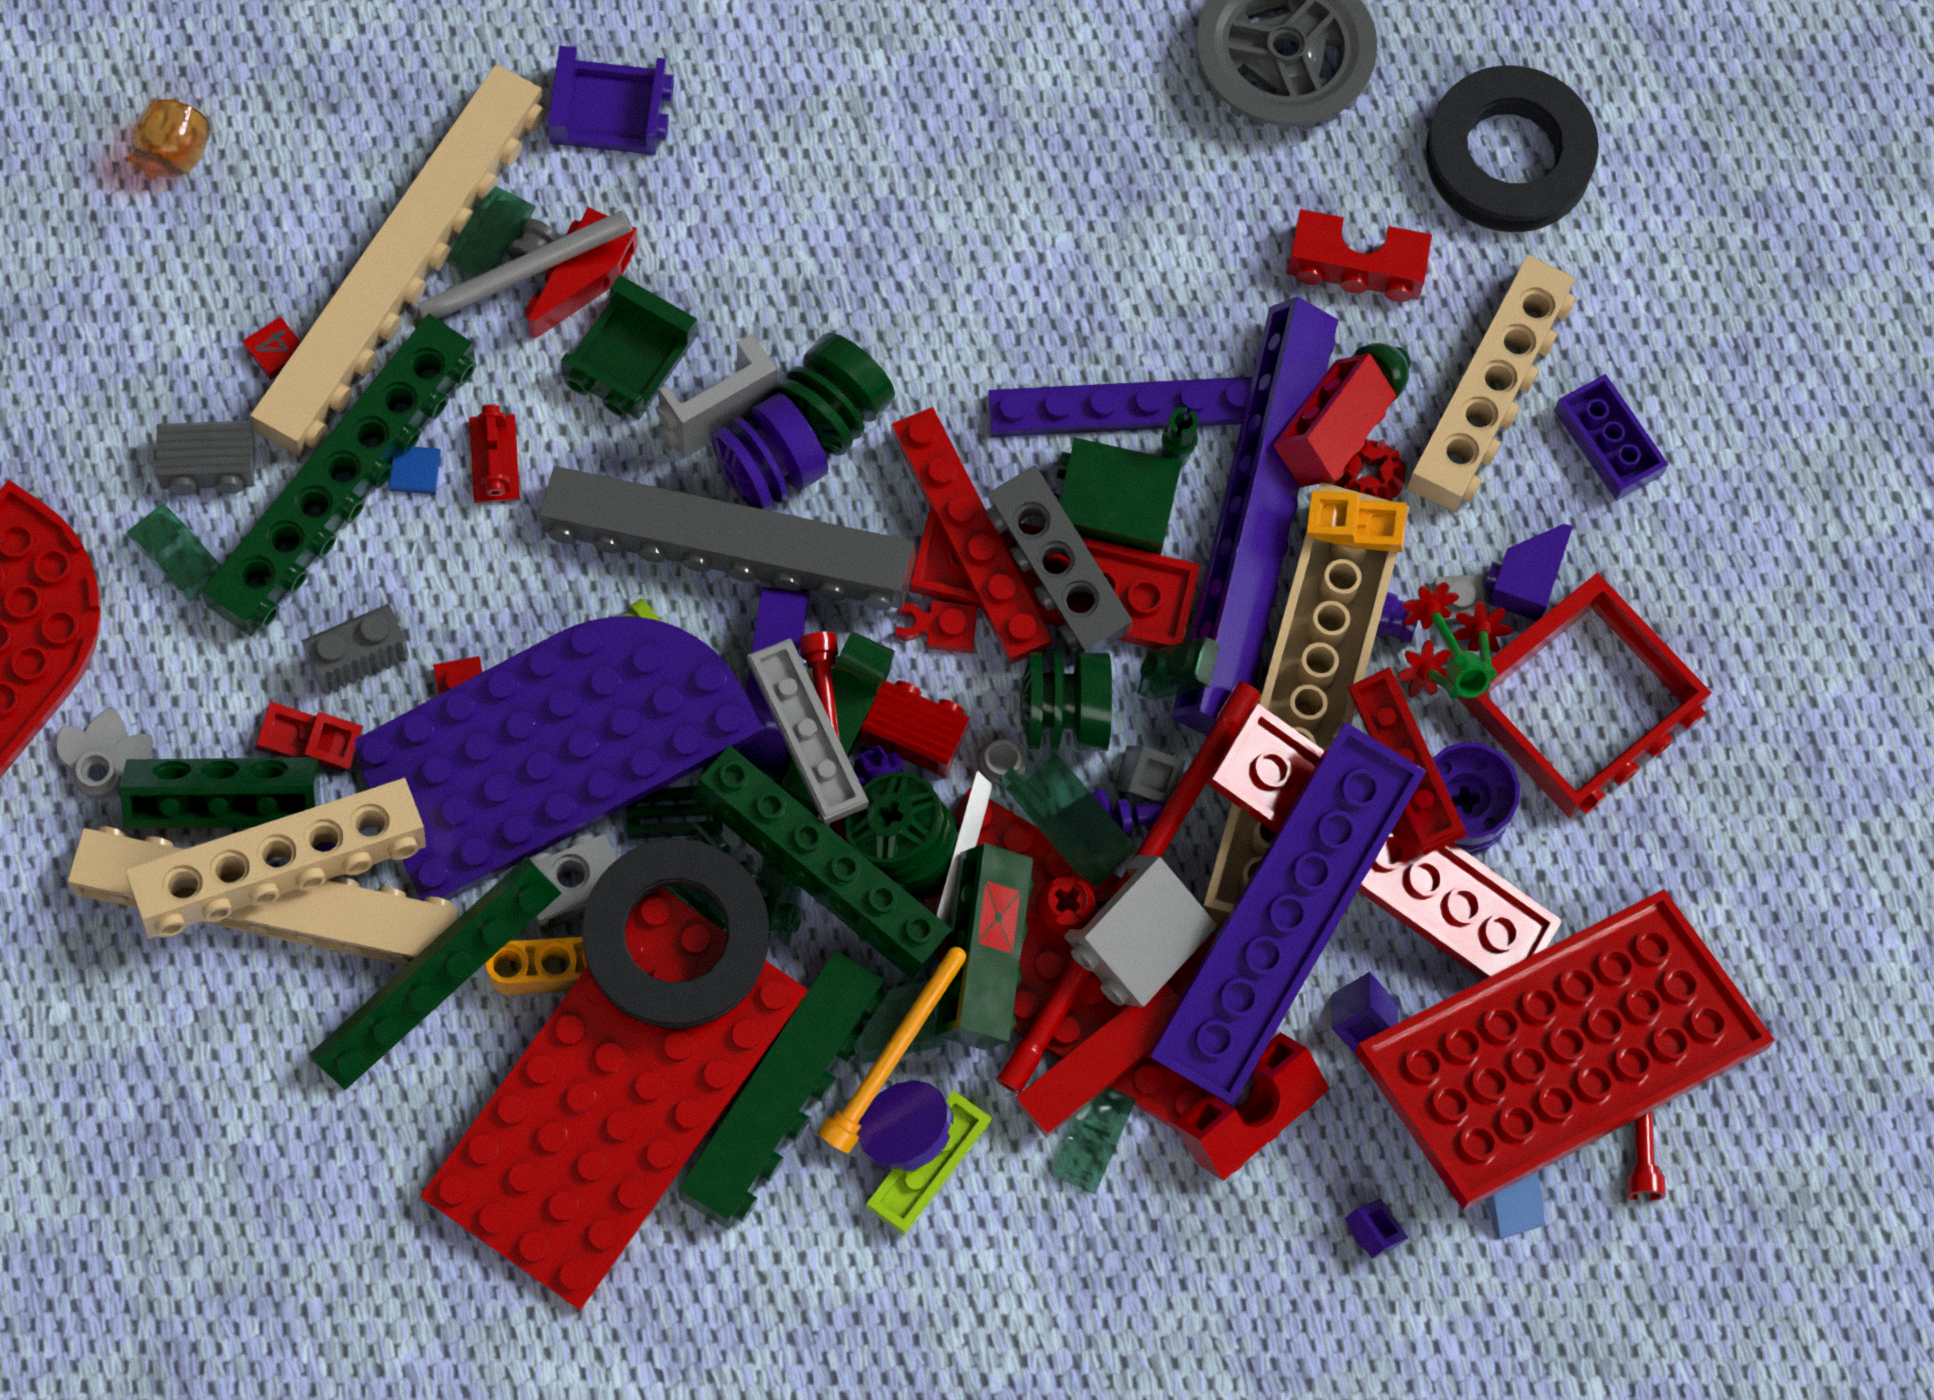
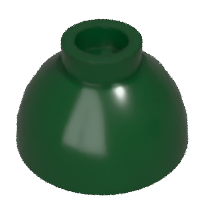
M1371 343L1357 349L1352 357L1367 353L1371 354L1397 395L1393 400L1395 401L1403 393L1409 379L1411 361L1407 352L1400 347H1394L1385 343Z

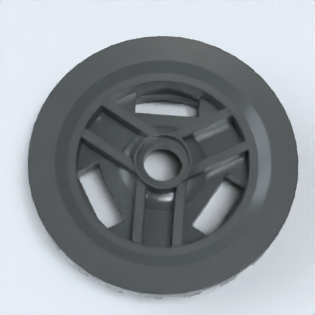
M1208 0L1198 23L1195 53L1196 61L1200 63V74L1204 83L1208 82L1213 89L1212 95L1219 102L1224 100L1230 106V112L1238 117L1244 114L1253 119V124L1261 127L1265 123L1278 125V130L1289 131L1291 126L1302 125L1303 130L1314 128L1317 122L1325 120L1329 123L1337 119L1340 112L1344 109L1349 110L1356 104L1357 98L1361 93L1365 92L1374 70L1377 56V38L1371 16L1361 0ZM1286 10L1289 12L1288 14L1257 23H1251L1248 19L1266 11ZM1280 39H1288L1296 44L1298 51L1291 56H1284L1274 49L1273 44ZM1325 44L1337 46L1339 52L1335 76L1331 80L1319 77ZM1243 68L1274 92V94L1253 86L1239 71Z

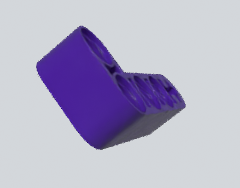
M762 587L751 654L791 638L801 657L799 638L804 635L809 592ZM749 667L745 691L766 734L738 748V752L758 769L785 772L787 746Z

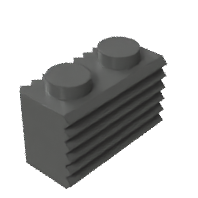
M251 421L156 425V475L161 490L168 489L170 493L181 496L194 494L197 488H215L220 493L235 494L241 492L243 487L255 486V435Z
M389 603L301 640L306 658L322 693L329 695L331 689L338 691L340 686L347 687L348 682L355 684L357 678L364 680L366 675L373 676L374 671L381 673L383 667L390 669L392 663L399 665L400 660L407 662L409 658L405 636Z

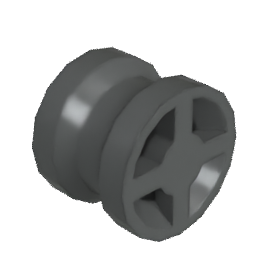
M530 218L522 225V235L520 238L512 240L506 250L510 258L514 260L561 237L547 224ZM546 270L537 275H544Z

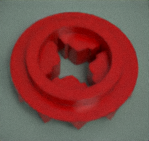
M1366 438L1364 447L1353 455L1344 468L1343 476L1335 482V485L1392 501L1399 495L1404 486L1406 466L1403 465L1399 450H1393L1387 446L1384 439L1374 441ZM1363 462L1368 466L1379 465L1383 462L1377 473L1379 480L1371 475L1362 476L1358 479L1363 468Z

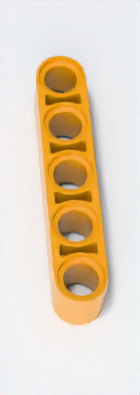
M583 937L509 941L485 963L491 986L499 993L507 995L570 991L588 966L583 946ZM556 957L563 958L570 964L566 971L557 975L550 974L544 969L546 962ZM510 960L520 964V971L513 977H501L495 972L498 965L504 961Z

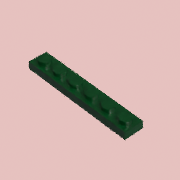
M526 856L310 1053L314 1062L344 1090L348 1089L562 894L560 890Z

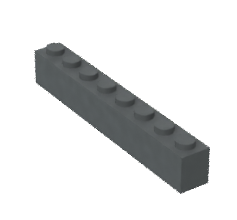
M558 466L553 467L539 513L543 531L548 533L551 539L560 543L573 544L575 540L591 543L595 548L607 553H618L620 550L633 552L650 562L662 563L666 559L683 563L688 569L697 572H708L710 569L727 572L729 576L740 581L751 582L756 578L773 582L775 586L781 589L798 591L800 588L813 590L830 600L842 601L846 597L863 601L865 605L877 610H889L890 607L903 609L916 561L915 545L912 540Z

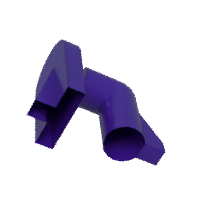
M1121 799L1116 801L1114 807V814L1121 827L1115 834L1118 836L1120 847L1129 845L1133 831L1129 803L1127 799ZM1154 802L1133 806L1135 826H1145L1150 831L1165 804Z

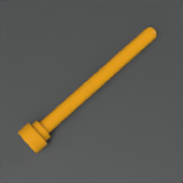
M953 947L947 952L842 1112L837 1110L833 1117L827 1116L817 1131L819 1136L837 1149L849 1154L860 1137L857 1133L861 1125L858 1122L964 964L966 953L962 948Z

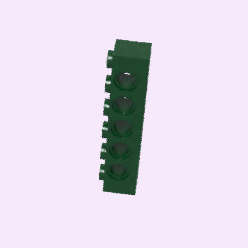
M729 745L699 778L692 798L910 979L913 980L943 945L952 931L948 925L732 746Z

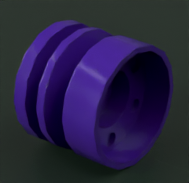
M780 392L750 409V417L754 429L745 420L737 417L729 421V429L722 426L710 433V443L724 477L732 489L749 507L769 511L772 509V500L776 503L787 500L788 490L784 478L797 490H803L828 474V463L824 451L812 428L799 409L787 396Z
M1461 742L1445 747L1433 757V760L1453 803L1455 804L1458 797H1463L1465 804L1472 805L1468 814L1463 813L1461 806H1455L1468 835L1453 842L1472 856L1486 852L1503 836L1519 805L1520 783L1514 766L1501 752L1483 743Z

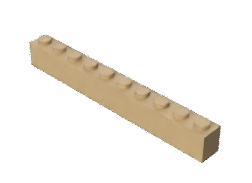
M498 64L494 65L251 413L250 417L255 433L300 458L303 457L309 447L316 449L321 444L328 427L325 424L334 411L340 413L345 409L352 396V389L350 387L359 375L365 377L372 370L377 359L375 351L383 339L390 341L394 338L402 322L400 315L408 303L414 306L421 299L426 288L424 280L432 268L440 270L450 254L451 248L448 246L457 233L464 235L470 228L475 215L473 209L480 199L487 201L492 196L499 180L497 174L504 164L511 166L516 161L522 149V142L520 141L528 130L534 132L541 125L546 113L541 87Z

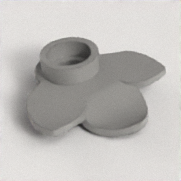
M108 707L93 719L85 732L71 726H62L57 737L56 748L60 760L73 770L72 776L78 790L90 797H102L114 791L123 775L126 759L150 758L153 750V737L149 734H136L128 737L125 724L120 715L113 707ZM94 768H103L106 770V775L100 781H92L89 779L90 771Z

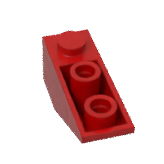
M587 207L581 221L575 219L566 235L606 218L608 215ZM632 226V231L547 269L545 275V282L547 284L541 295L534 294L525 312V319L528 320L531 337L537 339L611 288L618 276L624 274L638 247L636 227Z

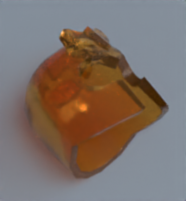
M150 98L132 129V153L125 157V162L135 163L136 169L144 170L147 177L151 180H155L158 175L167 178L183 176L198 165L212 132L209 121L200 111L188 104L172 99L156 100Z

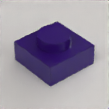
M1381 1198L1357 1208L1344 1218L1352 1229L1353 1237L1357 1244L1366 1250L1372 1259L1393 1250L1408 1239Z

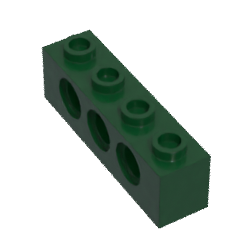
M319 758L126 759L119 786L123 829L252 828L319 806L321 802Z

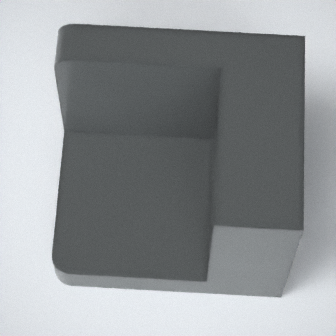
M1127 745L1114 790L1134 794L1155 802H1162L1166 805L1180 781L1186 761L1143 746Z

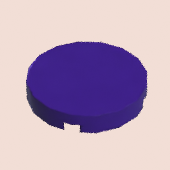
M916 1080L896 1083L881 1091L860 1119L859 1141L867 1157L882 1170L891 1171L890 1168H901L903 1172L916 1170L931 1162L945 1148L950 1138L948 1130L950 1122L953 1124L954 1114L942 1092L930 1083Z

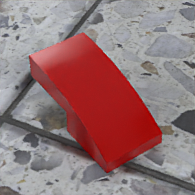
M270 701L254 749L286 758L318 757L319 766L348 772L355 754V739L360 737L363 726L320 711L314 716Z

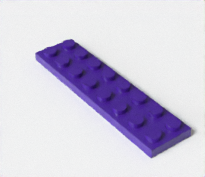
M1341 721L1147 1056L1233 1106L1420 784L1426 770L1349 723Z

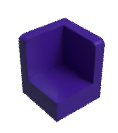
M1370 972L1331 995V1029L1354 1054L1360 1042L1398 1024V1004L1396 1000Z

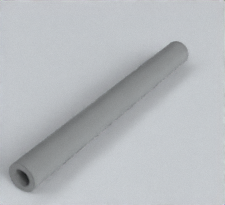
M621 210L418 304L423 318L428 313L437 319L445 317L632 231L631 222L625 211Z

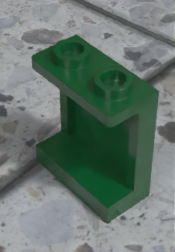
M619 275L610 288L611 301L573 355L565 353L561 359L562 376L565 377L564 382L573 391L581 395H587L588 392H591L603 399L604 406L613 414L622 418L629 414L640 420L658 394V389L665 384L697 338V318Z
M1075 437L1071 453L1062 451L1056 478L1064 480L1061 494L1054 493L1077 532L1144 547L1143 551L1161 555L1182 461Z

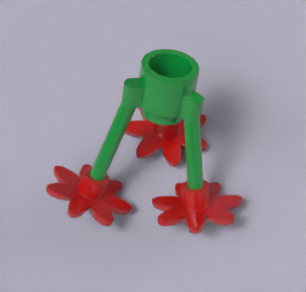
M1447 582L1440 583L1432 592L1427 587L1420 586L1418 589L1419 599H1410L1402 604L1404 610L1410 611L1404 618V624L1407 626L1421 620L1422 628L1428 629L1434 623L1449 650H1441L1434 654L1433 643L1427 640L1422 646L1421 655L1410 650L1405 651L1404 656L1412 667L1400 671L1397 678L1401 681H1411L1408 688L1409 697H1415L1423 686L1426 692L1432 696L1437 693V684L1444 688L1452 699L1458 698L1459 695L1465 698H1473L1483 694L1489 687L1491 679L1497 676V672L1492 666L1490 650L1498 652L1500 649L1496 636H1507L1513 633V629L1510 626L1499 623L1506 614L1505 608H1497L1487 616V609L1484 603L1478 601L1474 608V616L1461 611L1456 613V619L1465 627L1459 628L1452 634L1443 619L1451 616V612L1445 606L1457 601L1459 595L1455 592L1447 593L1449 588ZM1470 639L1468 651L1477 652L1479 650L1480 657L1474 652L1462 651L1457 641ZM1449 658L1447 667H1446V668L1440 667V666H1442V665L1447 661V659Z

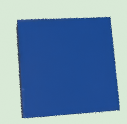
M410 446L412 448L407 454L398 450L393 456L392 461L393 470L390 477V491L436 495L441 449Z

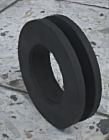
M1503 65L1476 71L1458 81L1447 91L1436 108L1427 136L1425 154L1428 172L1437 192L1459 215L1488 229L1504 232H1525L1555 223L1578 204L1594 172L1598 158L1599 142L1596 125L1590 111L1582 99L1569 86L1556 77L1537 69ZM1513 114L1532 120L1546 132L1554 146V167L1544 177L1530 183H1507L1492 178L1476 165L1468 148V134L1480 121L1495 115Z
M663 839L649 842L628 851L613 862L600 876L590 893L585 907L582 937L590 973L600 991L611 1004L630 1018L641 1023L665 1029H685L701 1026L721 1018L738 1006L751 992L759 979L766 961L769 922L766 905L757 884L746 869L733 857L714 846L699 841ZM684 886L702 892L717 905L726 924L727 939L721 957L708 972L690 981L667 982L651 977L635 964L626 946L625 929L632 910L645 896L663 887Z

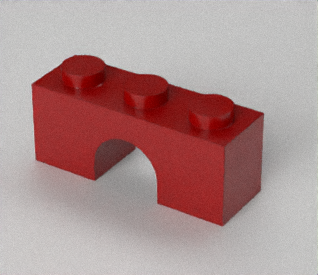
M1300 209L1294 230L1287 275L1296 276L1298 281L1308 285H1318L1322 281L1340 284L1343 290L1350 293H1363L1366 290L1384 293L1385 297L1396 302H1406L1411 298L1419 300L1425 282L1432 234L1388 226L1382 247L1373 253L1362 254L1351 250L1342 238L1344 217Z
M1281 1032L1271 1039L1251 1073L1253 1087L1250 1096L1244 1104L1234 1109L1211 1093H1208L1173 1123L1194 1160L1202 1168L1222 1181L1238 1171L1248 1159L1268 1142L1274 1140L1284 1128L1303 1112L1309 1110L1320 1097L1330 1090L1308 1048Z

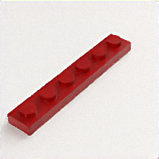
M928 408L892 423L891 433L1009 664L1011 665L1028 658L1029 652H1042L1051 648L1053 639L998 532L985 512L986 509L934 408Z

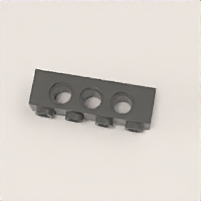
M1036 465L988 493L991 507L985 510L989 520L998 534L1007 531L1015 544L1014 547L1009 549L1012 557L1023 573L1031 570L1039 585L1033 588L1034 592L1047 612L1053 609L1056 610L1064 623L1058 627V631L1071 651L1079 648L1081 653H1096L1133 630L1132 619ZM1028 516H1038L1046 524L1040 533L1028 535L1019 528L1021 521ZM1060 554L1065 556L1070 564L1063 573L1052 574L1043 567L1045 560L1051 555ZM1078 593L1089 595L1094 601L1092 608L1085 613H1075L1070 610L1067 603L1073 595Z

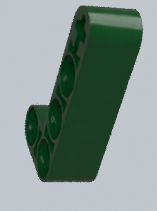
M854 631L850 633L840 653L832 677L839 740L848 758L859 738L862 724L877 696L878 690L882 682L886 681L895 655V650ZM792 759L780 787L817 818H820Z

